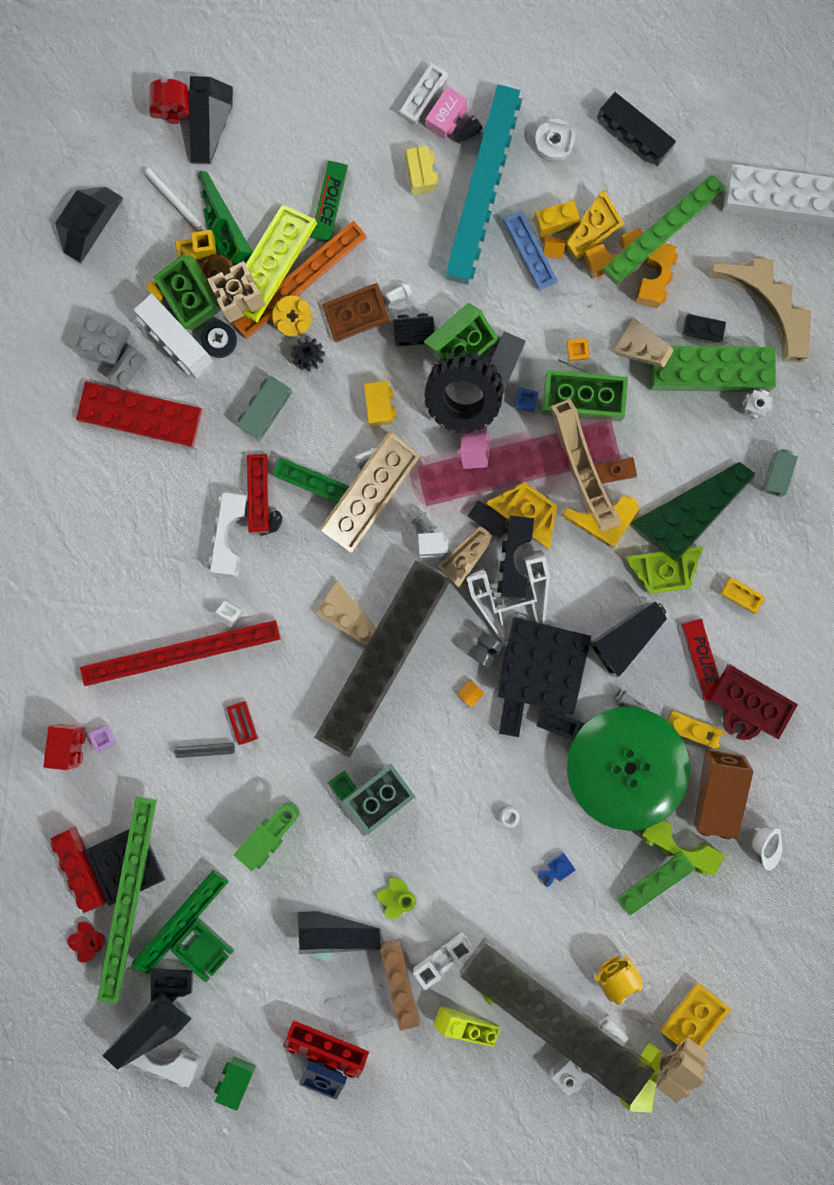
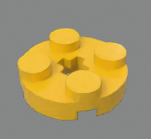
M289 295L281 298L274 305L272 321L275 327L284 335L299 336L309 329L312 322V311L307 301L298 296ZM291 310H294V313L297 314V318H294L293 322H291L290 318H287V314H290Z

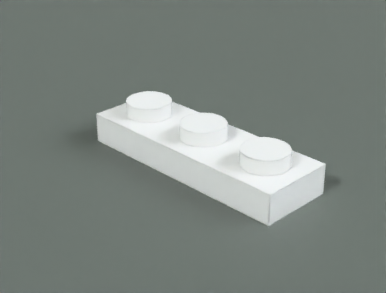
M431 63L401 108L400 115L417 125L447 79L448 73Z

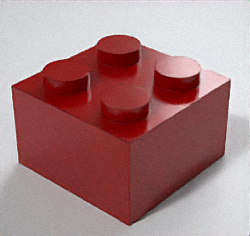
M65 724L48 726L43 768L71 770L79 767V764L83 761L81 748L86 739V732H84L83 726Z

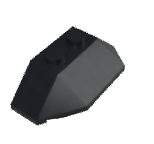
M107 187L76 190L55 222L63 253L81 264L123 200V197Z

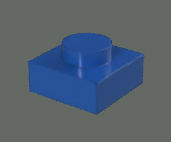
M519 387L514 408L534 413L539 392Z

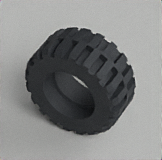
M461 351L460 355H456L454 352L449 354L448 359L443 357L439 360L438 364L432 367L425 387V406L429 408V415L436 417L435 422L438 425H445L444 429L449 431L454 429L456 430L455 433H461L462 431L473 433L474 429H477V431L484 429L485 424L490 425L494 417H497L503 397L502 376L500 373H497V367L494 364H489L488 358L483 357L481 359L478 357L479 354L474 352L472 355H468L467 351ZM465 380L477 385L482 391L483 397L473 404H459L447 395L445 388L452 382Z

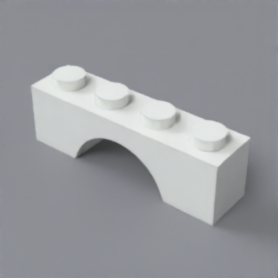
M223 492L222 497L218 499L217 507L220 509L219 517L215 518L214 528L217 529L216 537L213 536L211 548L214 551L213 556L209 557L208 568H211L210 572L237 577L240 557L230 549L227 536L229 529L235 522L247 517L248 497Z
M182 1050L173 1058L161 1059L149 1051L129 1064L136 1066L142 1072L149 1071L154 1073L159 1079H168L179 1087L189 1088L201 1057Z

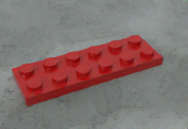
M85 381L76 420L193 448L202 409Z

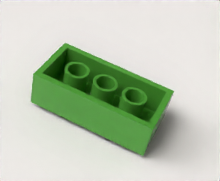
M547 370L544 381L542 415L553 416L551 406L570 399L577 409L579 418L621 422L625 417L628 377Z

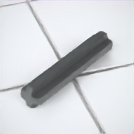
M234 743L175 748L176 758L235 753Z

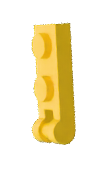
M672 710L667 720L680 736L713 749H719L720 744L718 743L720 738L724 736L725 731ZM708 732L713 733L711 741L706 739Z

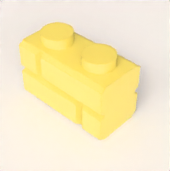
M428 146L406 149L405 160L412 195L434 192L435 184L439 182L437 171L433 172L432 165L435 164L433 152L429 153Z

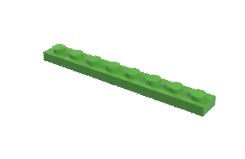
M713 174L709 176L606 265L602 272L613 283L618 285L725 191L726 186Z

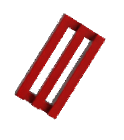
M246 701L226 707L238 746L259 739ZM241 706H243L252 737H249L240 709ZM232 709H236L245 736L244 740L241 738Z

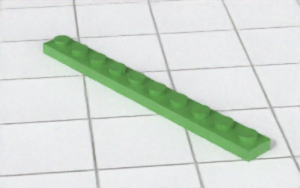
M137 796L135 799L97 997L98 1001L118 1004L157 806L156 799Z

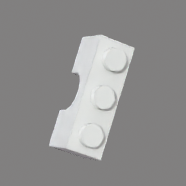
M443 532L418 534L420 559L444 558V553L448 551V537H443Z
M461 932L413 967V974L424 990H427L442 979V975L456 964L459 966L475 954V948L465 934Z

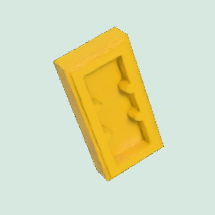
M732 577L728 578L719 594L752 614L758 612L765 599V596Z

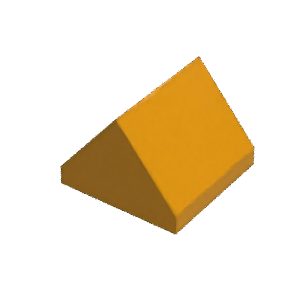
M544 237L543 253L545 257L563 258L564 238Z
M471 679L457 693L471 708L485 694Z

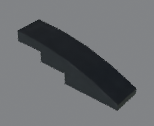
M543 707L537 727L574 740L578 731L585 723Z

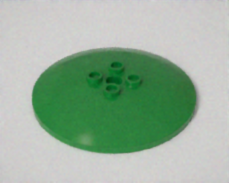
M618 707L601 712L581 727L571 743L567 757V777L573 796L590 817L608 827L627 831L652 827L665 820L674 812L681 803L688 787L690 763L683 740L671 724L661 716L646 709ZM629 762L635 765V772L630 775L624 769L625 765Z

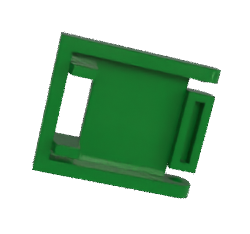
M198 918L170 951L204 982H208L210 977L205 971L213 976L229 958L228 954L231 955L234 952V949ZM193 931L198 937L189 948H186L182 942Z

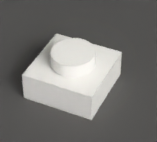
M224 601L215 612L213 618L232 627L241 615L242 610Z

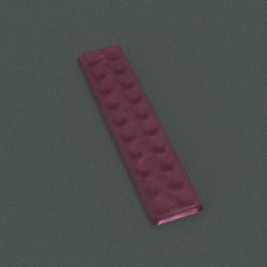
M611 420L581 427L594 465L621 458ZM558 433L489 449L488 466L483 468L463 469L462 461H459L458 457L417 467L426 507L571 471L567 455L560 445Z

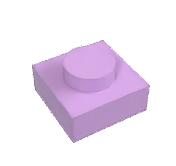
M109 725L88 734L96 752L116 744Z

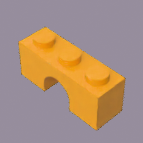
M640 228L621 236L619 244L622 252L643 234ZM604 244L585 251L583 260L591 278L598 277L600 279L605 277L606 275L602 272L604 267L619 254H610Z
M665 243L646 259L645 265L653 267L658 273V278L653 280L642 279L635 303L657 309L661 303H665L668 294L665 291L666 284H670L673 273L670 272L671 266H675L678 254L675 253L677 246Z

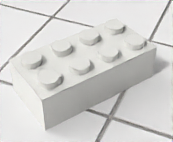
M152 293L134 309L138 315L136 319L163 346L175 361L179 359L177 363L188 375L192 373L197 377L213 363L208 353Z

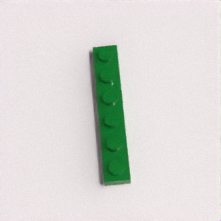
M212 870L133 960V967L149 974L227 885L229 880L226 876Z

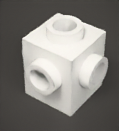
M759 388L757 391H750L743 398L741 410L753 419L765 417L772 410L773 404L771 401L773 397L768 396L769 392ZM757 400L762 401L760 407L756 404Z

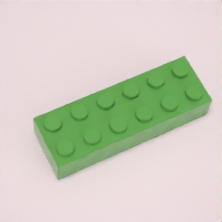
M671 346L673 352L664 368L650 364L651 391L750 392L753 390L757 391L759 388L770 392L776 387V347Z

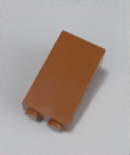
M705 750L694 821L697 833L703 836L716 835L727 840L731 838L738 839L754 772L745 756Z

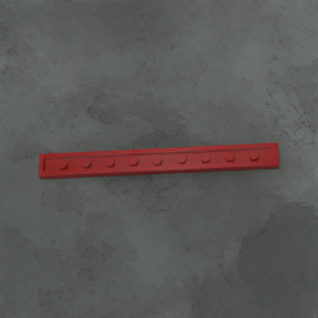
M277 620L81 666L80 671L84 686H90L281 640Z

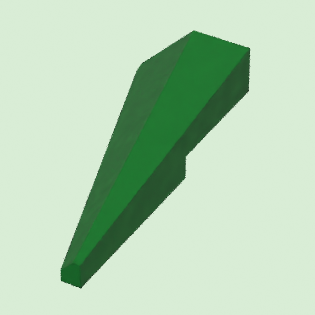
M200 171L198 179L202 180L203 191L200 193L201 197L205 198L206 208L203 209L206 229L212 230L214 234L216 254L229 259L233 266L243 261L246 263L253 252L208 172Z

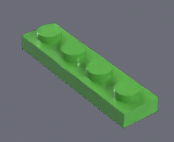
M681 851L619 895L617 901L629 915H632L696 870L695 866Z

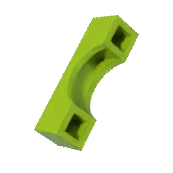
M665 820L639 831V834L643 836L642 840L651 846L654 843L661 846L660 851L668 856H671L672 853L677 855L683 851L693 865L697 867L695 871L705 877L707 874L714 877L725 858L724 854L704 842L691 849L678 847L672 838V824Z

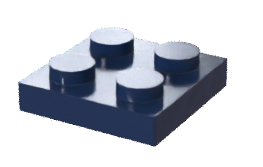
M308 1062L299 1085L337 1100L347 1077L338 1070L331 1071L324 1068L318 1062Z

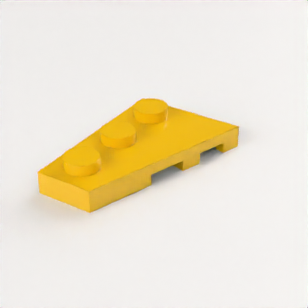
M601 190L565 241L575 260H578L584 255L585 251L594 248L624 225L605 190Z

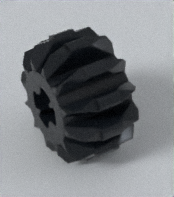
M305 337L304 343L298 339L299 346H292L293 350L296 351L291 353V357L296 358L293 361L294 365H299L300 370H303L306 366L308 372L311 371V366L318 369L317 362L323 363L324 360L321 357L325 356V352L321 350L323 348L322 344H317L315 338L309 342V338ZM311 351L312 356L309 357L308 355V358H305L304 353Z

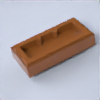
M634 457L594 464L602 484L637 477Z

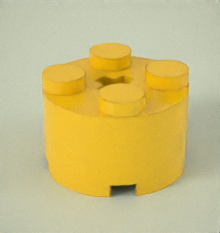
M623 955L625 958L621 959L618 956L609 959L599 967L601 972L598 976L596 973L594 975L595 981L607 999L616 1005L623 1003L626 997L632 993H638L643 989V978L628 955Z

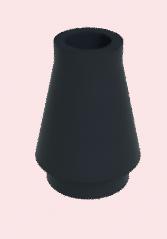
M475 115L472 117L468 116L453 133V136L460 144L462 141L480 134L479 131L483 127Z

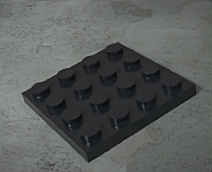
M513 617L496 697L574 714L591 635Z

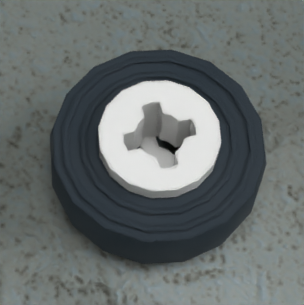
M213 322L204 328L201 334V344L209 355L215 358H224L234 351L237 345V336L230 325L224 322Z

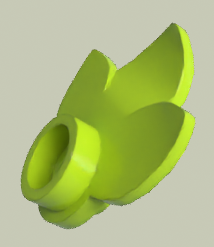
M391 877L389 880L390 888L381 890L376 894V897L380 903L387 907L385 917L396 919L404 911H411L415 907L416 897L412 892L408 891L407 884L403 880ZM403 898H409L410 902L408 904H404L402 901Z

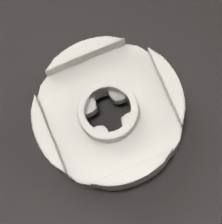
M561 119L547 120L546 123L539 126L535 135L537 153L548 160L565 159L572 151L575 142L574 132H572L569 124ZM557 136V140H560V142L553 144L549 138Z

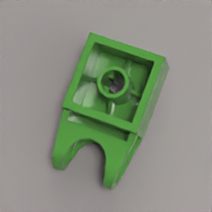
M285 803L270 820L265 818L236 851L234 856L249 870L253 871L256 867L260 869L270 857L268 853L271 852L273 854L283 842L281 837L298 818V807L293 803ZM289 811L292 814V818H286L283 812Z

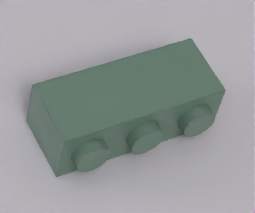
M271 375L268 379L265 378L260 385V392L257 396L254 395L249 402L250 407L246 412H242L238 418V427L258 441L262 440L293 393L290 387Z

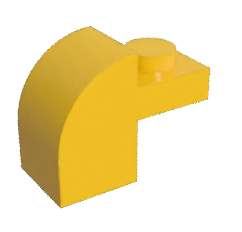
M212 230L191 233L192 239L175 241L177 258L186 254L193 256L195 260L203 262L207 257L217 255Z

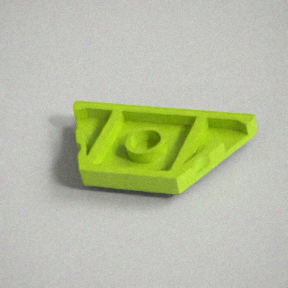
M703 546L689 548L677 562L664 552L627 556L625 560L648 594L690 589L700 555L703 552Z

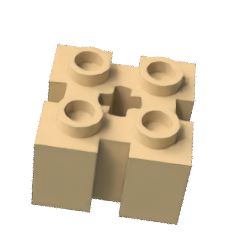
M244 261L229 268L231 273L224 276L221 272L208 279L220 308L230 323L243 317V311L250 309L253 312L266 305Z
M687 1037L677 1046L675 1051L672 1050L662 1058L660 1066L662 1073L658 1076L656 1087L675 1103L682 1098H687L691 1089L700 1087L705 1080L707 1052Z

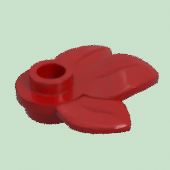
M81 921L77 924L78 932L68 937L67 944L73 951H78L77 961L84 963L92 960L96 952L103 949L105 937L102 933L96 932L90 923Z

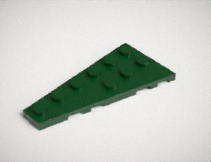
M738 462L632 521L630 526L677 562L748 485L756 473L741 462Z

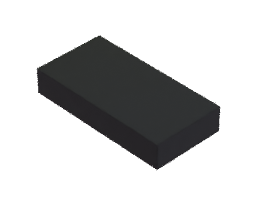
M480 500L476 502L467 515L468 518L499 539L504 534L505 521H509Z

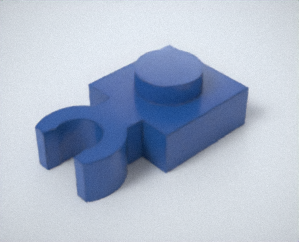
M563 852L547 863L550 869L540 871L538 877L541 878L547 875L549 879L544 885L548 887L553 883L555 877L560 882L576 869Z

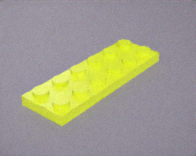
M282 204L246 263L266 305L253 312L250 309L243 311L244 317L256 323L258 322L317 225L316 219Z

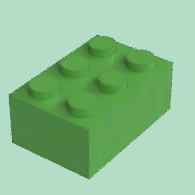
M183 254L153 276L185 329L195 330L221 311L209 281L193 256Z
M467 303L430 335L424 343L438 363L441 358L446 357L448 359L449 354L454 352L456 355H460L461 351H467L468 355H472L473 352L481 355L498 340V337L482 311L471 303Z

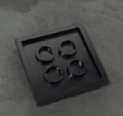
M130 829L84 850L108 907L116 903ZM150 843L140 892L166 879Z

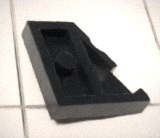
M152 969L151 1002L162 990L173 1001L178 997L191 994L193 991V971Z

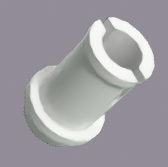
M401 283L400 287L387 292L386 295L391 305H393V303L405 297L409 298L412 291L408 283Z
M372 447L367 452L354 455L358 467L365 465L377 448L373 449Z

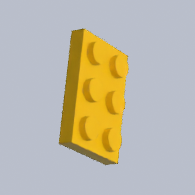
M697 981L661 1027L660 1031L676 1045H679L689 1037L702 1048L731 1011V1008Z

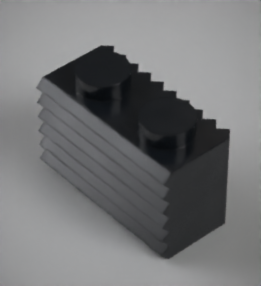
M420 313L417 317H409V315L405 314L398 315L397 318L393 319L396 347L425 345L424 341L434 333L433 316H429L428 313Z

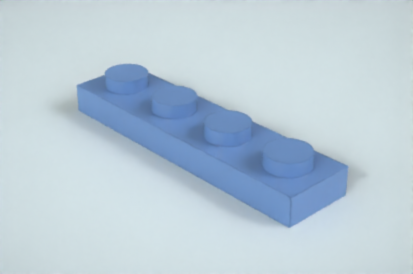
M522 210L505 218L503 222L538 290L541 291L557 283L558 280Z

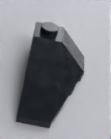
M190 76L191 164H211L219 144L218 140L226 126L225 122L228 114L233 107V86L212 77Z
M320 911L298 912L299 954L380 950V928Z
M162 990L102 1056L118 1070L176 1036L192 1018Z

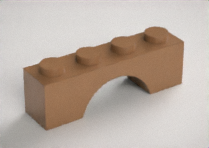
M401 939L382 943L380 951L399 1030L420 1026V1017L409 981Z

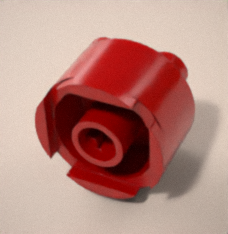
M161 79L151 82L149 88L150 117L167 120L169 124H178L179 120L187 118L189 116L188 86L174 79H167V82L161 83Z

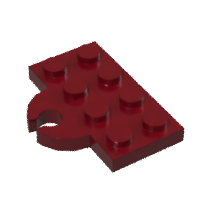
M727 664L708 699L725 709L723 725L729 735L735 733L734 728L736 724L741 723L743 725L742 732L736 736V739L750 740L756 737L761 730L779 740L798 706L797 703L730 664Z

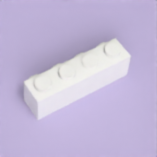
M607 1015L550 1071L552 1079L568 1096L572 1093H577L587 1079H591L596 1075L597 1069L602 1064L606 1065L617 1050L619 1051L625 1047L628 1040L626 1033Z

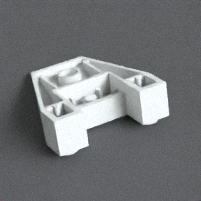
M541 550L521 555L526 573L523 576L528 578L525 601L501 599V593H497L498 582L489 584L483 566L472 569L465 578L472 599L505 647L508 643L513 617L545 624L550 574L545 555Z

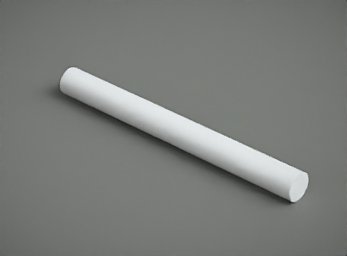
M150 168L146 169L144 172L146 177L198 231L202 229L203 224Z

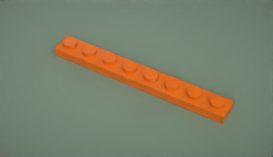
M353 220L282 281L257 323L243 316L233 322L234 326L246 339L251 337L272 319V309L281 298L289 295L299 296L367 238L366 234Z

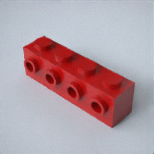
M75 826L50 838L52 841L51 848L60 859L59 866L67 875L68 887L71 891H74L76 896L75 902L77 907L84 914L103 905L106 900L84 853L86 848L77 827Z
M293 1020L282 1046L291 1054H301L310 1062L318 1061L323 1063L327 1069L342 1071L349 1078H359L370 1052Z

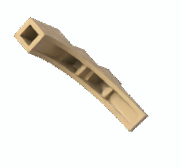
M759 256L754 258L749 266L746 263L730 265L724 261L713 263L709 269L710 278L722 279L742 287L753 294L765 306L779 331L783 361L803 362L809 357L811 310H806L802 306L791 308L793 285L786 284L783 281L773 283L774 260Z

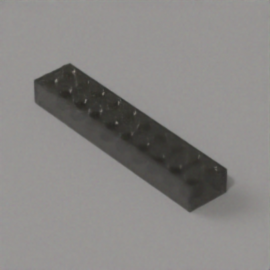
M415 560L314 738L343 755L351 757L451 582L450 579Z
M485 937L460 969L462 979L627 1104H632L655 1072L649 1061Z

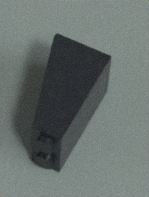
M656 601L647 603L590 642V646L612 677L622 675L667 620L665 615L667 612L661 603L657 604Z

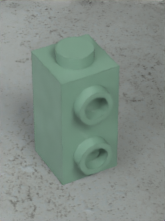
M786 449L773 453L761 491L778 497L785 496L798 456L792 455L793 452Z

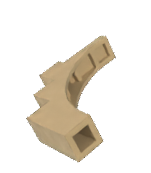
M570 399L551 406L560 445L567 455L571 474L578 484L585 509L589 515H592L601 532L621 525L620 518L612 507L593 464L576 407Z

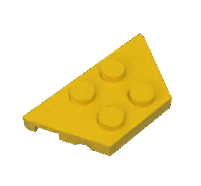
M526 482L486 503V505L507 520H509L510 515L534 518L532 538L547 549L551 547L557 505Z

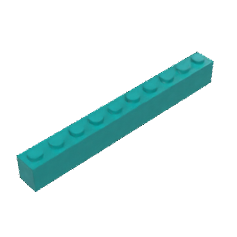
M497 84L446 269L445 279L468 285L469 279H474L476 268L473 267L474 261L479 260L481 249L478 248L480 241L484 242L487 231L483 228L485 222L489 223L492 211H489V206L494 204L497 192H494L495 185L499 186L502 173H499L500 166H505L507 155L504 154L505 148H510L512 136L509 135L510 130L515 129L518 118L514 117L516 110L520 111L523 100L519 98L521 90Z

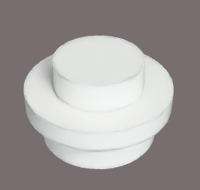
M507 807L501 811L499 819L504 827L513 828L519 823L520 815L516 809Z

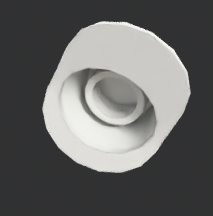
M755 828L753 831L752 849L761 856L762 865L767 871L775 868L781 858L782 841L779 828L774 830Z

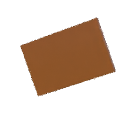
M378 283L322 304L334 342L336 343L391 322Z

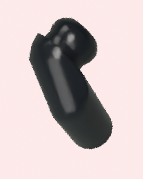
M279 511L271 512L269 533H259L260 536L279 530L283 521V516Z

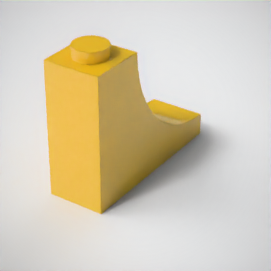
M622 496L613 506L620 518L621 525L601 532L591 514L579 513L567 508L561 517L612 549L616 546L641 506L631 496Z

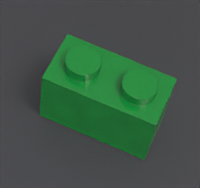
M233 1056L231 1063L226 1062L222 1071L225 1077L223 1082L218 1081L214 1091L217 1094L214 1102L238 1111L256 1065Z

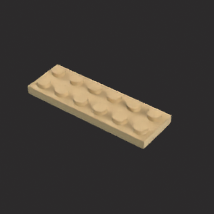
M389 431L319 530L352 553L421 455Z

